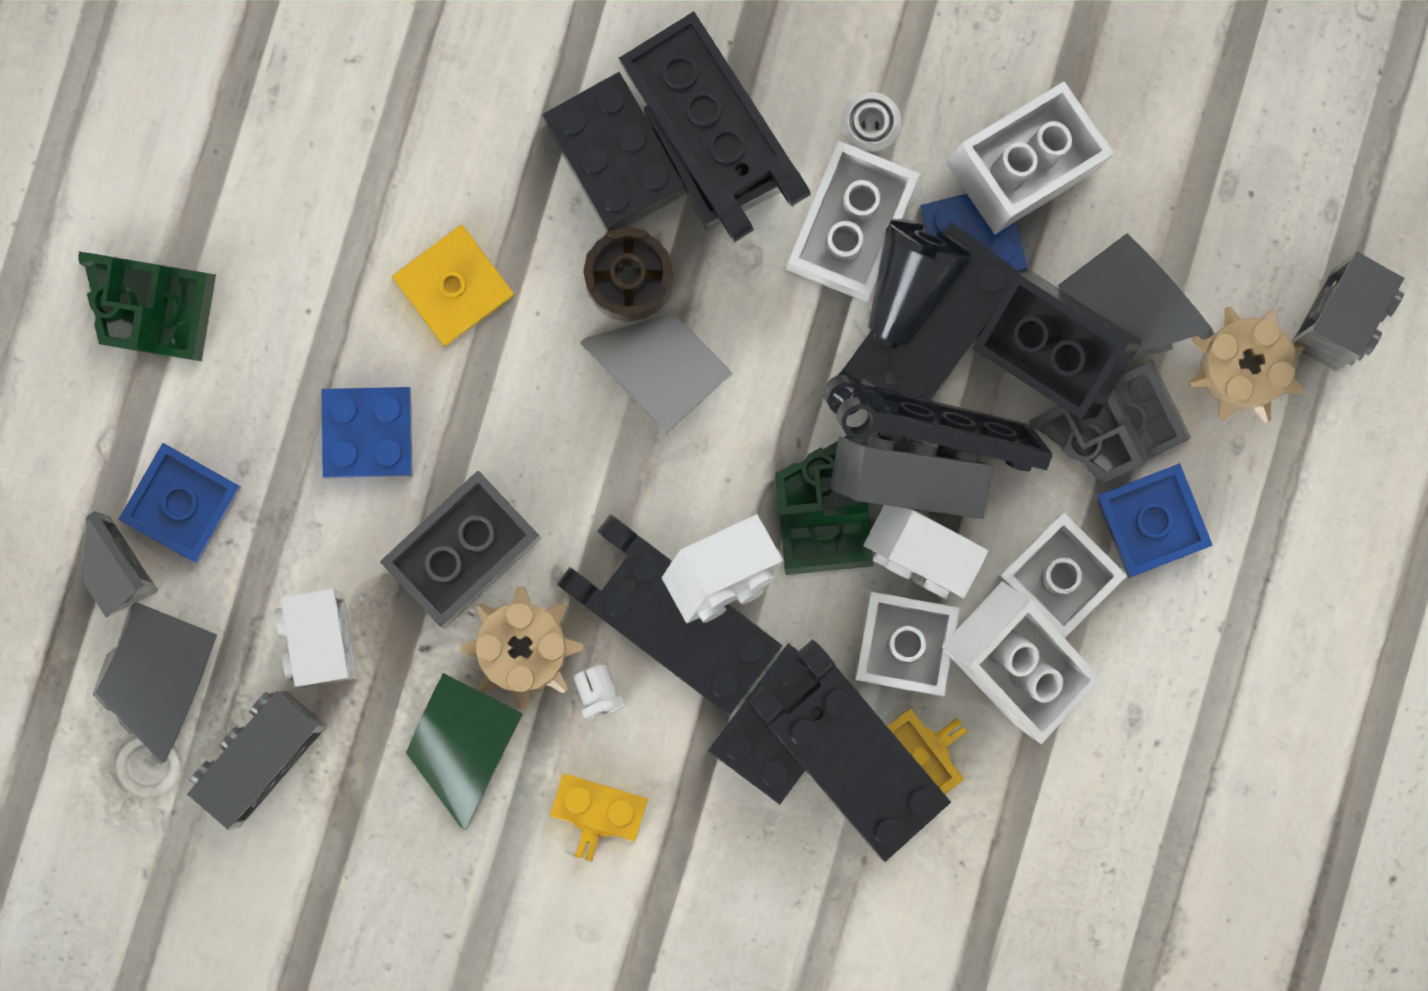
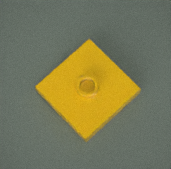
M462 224L391 276L444 348L515 296Z

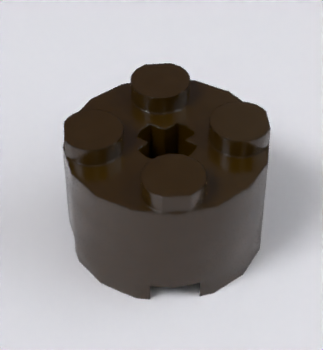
M631 227L610 230L604 237L596 241L586 255L583 273L589 297L598 310L612 319L628 322L646 319L661 309L670 295L673 270L669 253L659 240L645 230ZM631 265L635 273L641 274L639 279L634 278L633 284H624L623 278L616 277L618 272L624 273V266Z

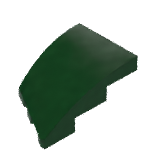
M79 251V264L85 267L91 292L87 293L90 308L95 314L94 326L99 344L202 361L216 274Z
M838 441L824 449L822 447L808 454L802 462L793 463L775 474L786 575L874 566L872 550L863 546L870 533L867 502L855 501L830 489Z
M443 673L418 723L406 754L458 825L467 830L523 713Z

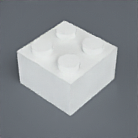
M888 505L883 506L863 545L876 552L872 561L908 580L910 578V581L947 599L950 592L965 598L989 552L988 549L912 509Z
M1062 513L996 578L1030 599L1061 635L1066 638L1127 575L1065 513Z
M758 514L681 549L662 576V580L686 624L698 618H701L702 622L705 623L723 614L726 611L725 605L739 600L741 605L761 596L764 593L763 587L775 579L773 573L782 563L783 559Z
M332 588L281 597V608L275 609V620L279 635H284L287 638L289 652L282 653L286 679L294 680V686L300 688L358 679L343 592Z
M876 592L869 593L853 681L943 697L945 695L951 657L941 646L956 631L960 608Z

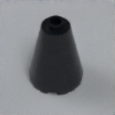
M892 219L886 228L868 324L869 329L875 333L873 336L874 340L890 348H898L899 344L907 345L911 342L966 269L971 258L969 249L940 231H937L936 236L922 231L923 224L905 219Z

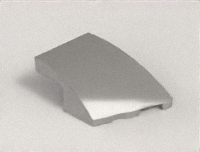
M673 313L587 337L580 342L601 367L618 382L666 434L674 429L732 375L727 366Z

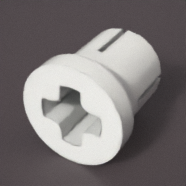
M607 665L587 669L586 672L582 671L574 676L585 708L581 711L585 721L606 716L626 706L623 696H618Z

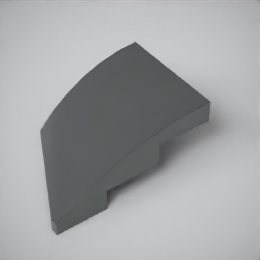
M1128 233L1058 285L1060 290L1142 341L1130 362L1141 359L1150 353H1161L1173 349L1172 343L1195 336L1205 340L1214 335L1211 326L1186 295Z
M1153 359L1123 373L1096 418L1081 420L1058 405L1029 421L1032 428L1036 431H1041L1062 447L1063 452L1084 464L1089 472L1104 483L1145 464L1150 458L1191 438Z
M134 602L129 608L117 646L106 654L93 696L106 710L113 712L117 716L120 725L129 734H134L152 753L151 757L155 762L163 764L168 758L193 702L217 634Z

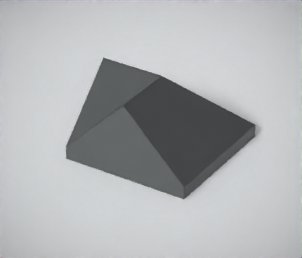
M96 511L89 514L86 520L82 582L107 618L132 605L134 602L150 596L158 589L112 518Z

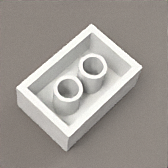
M1064 81L962 142L946 160V164L993 233L997 234L1096 173L1114 155V152Z
M838 140L787 262L786 270L868 303L877 281L886 228L892 219L903 218L920 173Z
M1003 581L941 646L1015 726L1040 744L1051 735L1101 680L1097 673L1034 603Z

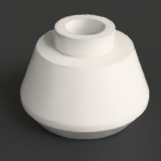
M866 92L852 98L843 110L841 117L842 132L847 141L856 148L866 152L884 150L899 135L901 129L899 109L889 97L881 93ZM863 122H865V129H862ZM875 123L878 124V130H875Z

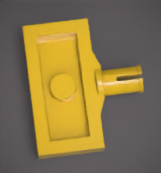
M909 708L887 725L944 794L965 780L951 762L947 749L948 746L968 733L965 727L962 726L948 736L950 732L962 724L957 718L935 734V732L925 727L913 710Z
M563 773L550 817L572 823L580 831H583L575 857L582 859L586 845L590 843L585 860L593 862L599 837L615 836L632 842L636 841L648 798Z

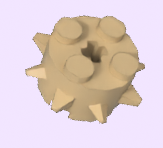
M1231 306L1225 308L1224 327L1208 339L1202 340L1199 336H1195L1191 340L1203 353V357L1200 362L1201 372L1189 380L1191 387H1206L1210 395L1214 399L1219 400L1218 418L1225 420L1235 410L1254 409L1264 423L1271 421L1272 400L1283 393L1301 395L1304 387L1294 376L1297 365L1296 356L1305 348L1291 342L1287 334L1280 329L1277 324V311L1270 309L1261 319L1256 317L1241 319ZM1243 354H1247L1249 359L1256 361L1257 367L1253 369L1255 374L1252 375L1249 368L1241 369L1239 366V362L1245 358Z
M525 587L517 588L511 605L502 606L498 610L480 603L476 609L483 625L478 632V637L476 640L460 646L461 653L478 658L479 666L484 672L477 690L485 693L497 686L513 692L519 709L527 708L532 691L540 690L545 686L564 693L568 688L560 671L565 664V657L583 651V644L565 638L564 631L559 625L567 606L561 602L544 611L536 605H531ZM516 637L522 641L527 637L532 640L533 644L528 648L533 653L529 658L526 659L520 655L514 659L511 655V651L515 649L511 646V643Z

